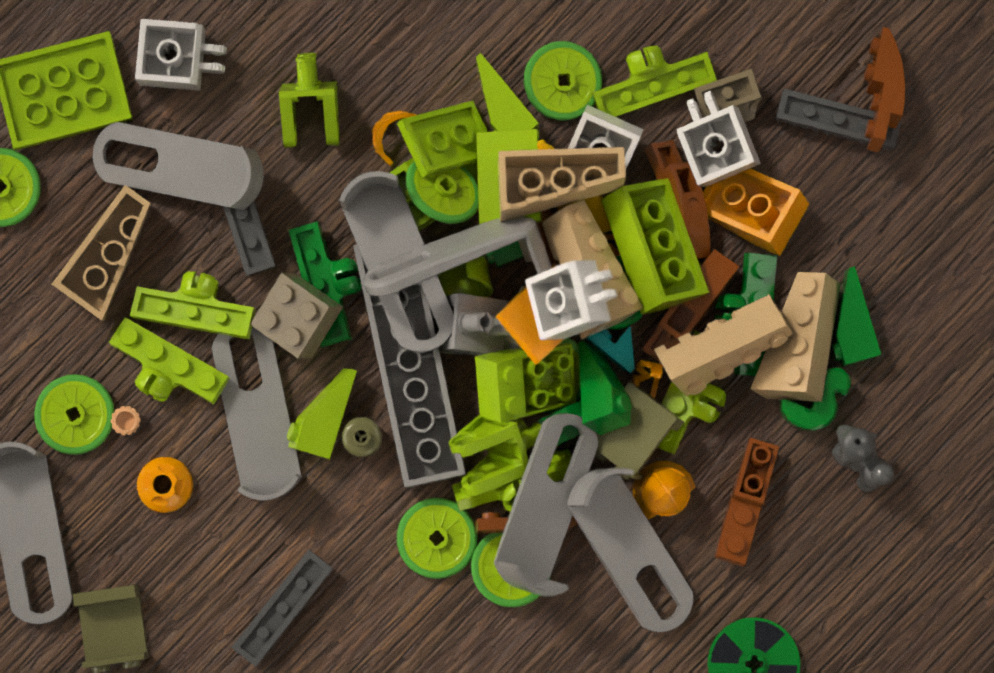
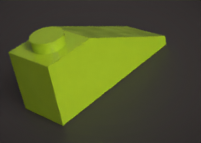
M480 53L476 57V64L493 132L538 129L539 123Z
M343 368L297 417L296 422L290 425L287 433V440L290 441L289 448L330 459L356 376V370Z

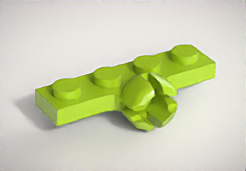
M648 46L643 48L648 66H646L640 50L631 52L626 58L630 77L625 81L594 91L592 95L598 110L616 117L717 81L708 52L668 64L664 60L660 47Z
M188 271L183 274L181 286L177 292H166L137 286L130 316L133 319L250 339L253 327L250 324L255 317L256 309L250 306L218 301L216 294L219 283L215 277L206 273L196 276V271Z
M124 317L109 341L112 347L142 363V370L135 380V385L141 392L146 395H152L153 399L157 401H166L172 390L180 386L214 405L230 380L226 374Z
M695 330L693 335H699L701 333ZM671 382L662 405L682 419L684 423L678 431L671 429L657 448L674 455L692 418H698L707 423L716 421L721 412L716 411V408L709 405L708 402L724 407L726 400L724 390L708 383L702 392L685 396Z
M569 449L554 451L547 470V475L554 482L563 480L572 458ZM522 478L475 496L466 495L461 482L452 484L459 511L495 500H501L504 508L511 512Z

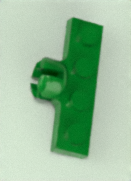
M316 221L289 230L300 274L304 280L341 306H343V298L345 296L358 293L361 290L360 277L351 276L344 278V276L359 272L355 261L350 258L336 261L331 260L320 222ZM344 307L320 344L321 348L352 339Z
M750 252L744 253L740 294L727 293L722 294L718 298L715 309L726 310L729 313L714 315L715 320L726 319L728 321L732 319L731 314L734 311L767 295H770L774 300L777 256ZM766 350L761 352L760 357L755 361L737 366L734 375L755 377Z

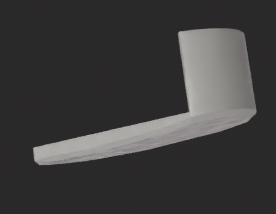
M116 122L107 126L99 134L93 148L94 167L101 179L108 183L126 185L137 189L240 210L247 208L256 199L263 184V166L257 152L254 149L243 146L239 147ZM115 140L155 148L158 153L157 166L152 172H146L108 164L106 159L107 147Z
M381 171L367 172L356 177L346 186L339 201L368 271L380 263L424 245L399 185L398 176ZM437 275L415 284L422 287L439 328L438 333L431 339H416L398 296L401 290L379 296L398 344L406 350L419 353L435 350L442 346L452 334L454 315Z
M521 216L500 222V218L428 243L380 263L366 273L363 284L369 295L383 296L392 294L515 241L519 242L525 261L534 262L538 274L550 270L551 262L534 219Z
M252 327L251 335H253L263 383L254 390L245 391L239 388L230 346V340L233 337L218 334L211 349L216 369L230 378L221 396L241 485L238 492L256 500H271L281 497L298 484L302 475L297 451L288 447L290 441L287 440V433L291 422L274 342Z
M560 413L547 418L542 423L494 560L498 573L509 585L541 596H555L568 590L567 585L549 580L573 516L567 506L570 492L575 483L589 472L598 448L596 432L584 426L580 416ZM572 425L578 430L580 436L563 481L554 482L547 475V470L563 427Z
M18 442L0 443V552L10 607L16 617L27 623L47 624L62 617L73 602V592L47 458L45 454L28 445ZM33 555L46 557L54 606L45 613H36L31 609L23 562Z
M608 468L590 471L583 475L573 486L568 498V508L640 625L644 629L654 632H666L675 629L686 620L692 609L693 592L620 475H633L634 470ZM648 565L653 566L677 604L675 612L669 618L661 619L636 580L639 571Z

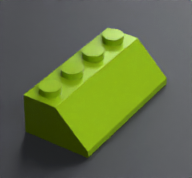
M669 178L621 186L601 199L630 284L643 306L640 310L641 315L665 310L709 293Z

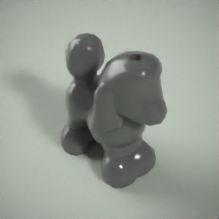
M847 424L840 425L836 432L838 443L832 449L835 461L839 462V465L842 467H848L850 470L859 472L860 476L857 478V486L864 492H872L880 486L883 487L890 484L894 478V468L887 461L877 456L875 446L876 433Z

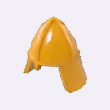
M656 461L645 466L640 471L643 478L640 481L635 479L633 497L648 520L656 515H676L687 506L690 492L695 489V484L691 474L683 466L672 461Z

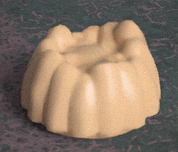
M121 406L120 409L117 408L112 413L110 421L116 433L131 435L140 426L139 413L130 406Z

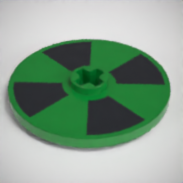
M748 617L730 623L714 638L708 653V673H751V668L747 667L745 663L751 660L752 655H756V659L762 661V667H757L755 673H800V656L793 638L780 625L763 618Z

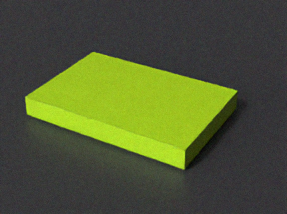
M474 101L404 118L397 123L422 178L476 164V133L488 132Z
M538 129L476 133L479 224L500 218L499 151L538 150ZM541 211L524 216L534 219L535 222H542Z

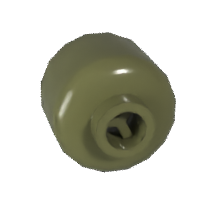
M357 417L345 425L342 432V442L350 454L356 457H369L379 450L382 443V432L373 420L366 417ZM359 431H364L366 434L361 435ZM356 434L360 437L359 442L356 440Z

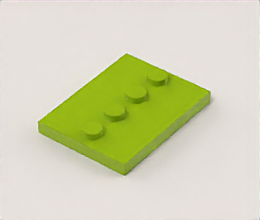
M110 31L0 59V98L12 146L15 151L105 128L116 122L124 123L133 120Z

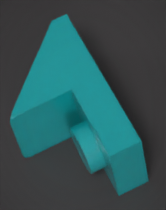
M630 326L615 344L610 341L613 336L606 329L584 338L628 375L635 369Z

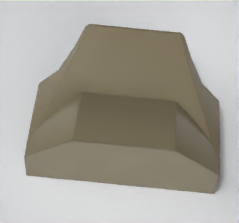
M752 68L694 88L703 117L711 115L704 99V93L708 91L713 93L720 110L732 105L739 107L744 122L755 119L757 104L762 99Z

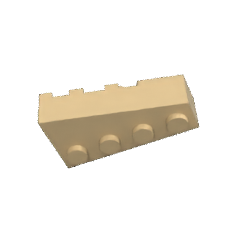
M624 147L499 151L500 222L613 192L624 186L626 178Z
M124 185L52 285L104 321L150 210L151 203Z
M584 200L563 207L542 222L554 260L559 261L561 265L575 260H596L598 272L609 270L612 273L613 278L601 283L603 290L614 289L618 296L606 302L611 321L579 333L581 340L621 323L643 308L636 292L629 283L607 239L601 232Z
M798 272L781 312L793 334L787 337L788 340L781 346L776 348L770 347L766 350L751 386V390L766 399L822 402L841 285L827 273Z
M770 295L734 311L731 314L732 319L728 321L726 319H717L708 323L704 332L699 335L691 336L689 332L679 337L678 341L680 343L669 349H666L665 345L654 349L670 380L685 396L702 392L708 383L715 379L728 377L737 366L755 361L760 357L761 352L770 347H779L788 340L787 337L793 333Z

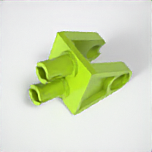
M317 53L297 54L298 81L297 83L282 84L279 90L284 148L296 147L295 102H298L300 97L316 96L317 101L323 100L326 144L339 146L337 81L321 82V80H318Z
M478 415L449 441L452 454L460 453L461 457H467L487 449L488 455L461 479L464 493L469 496L480 495L522 478L529 461L526 452L535 445L541 425L535 422L527 428L526 423L521 418L499 423Z

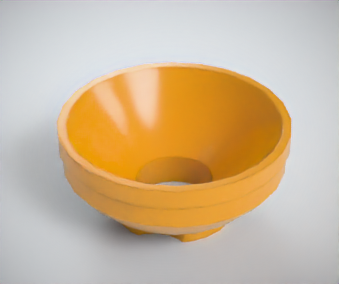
M171 457L156 458L148 462L139 473L137 479L138 495L141 501L153 511L160 513L174 512L182 508L191 497L193 491L192 475L184 463ZM160 475L168 476L172 482L170 491L165 494L158 493L154 488V481Z

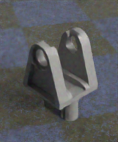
M461 293L446 296L451 310H454L453 329L451 337L439 347L440 353L479 356L504 350L505 335L509 336L510 333L495 316L508 304V301Z

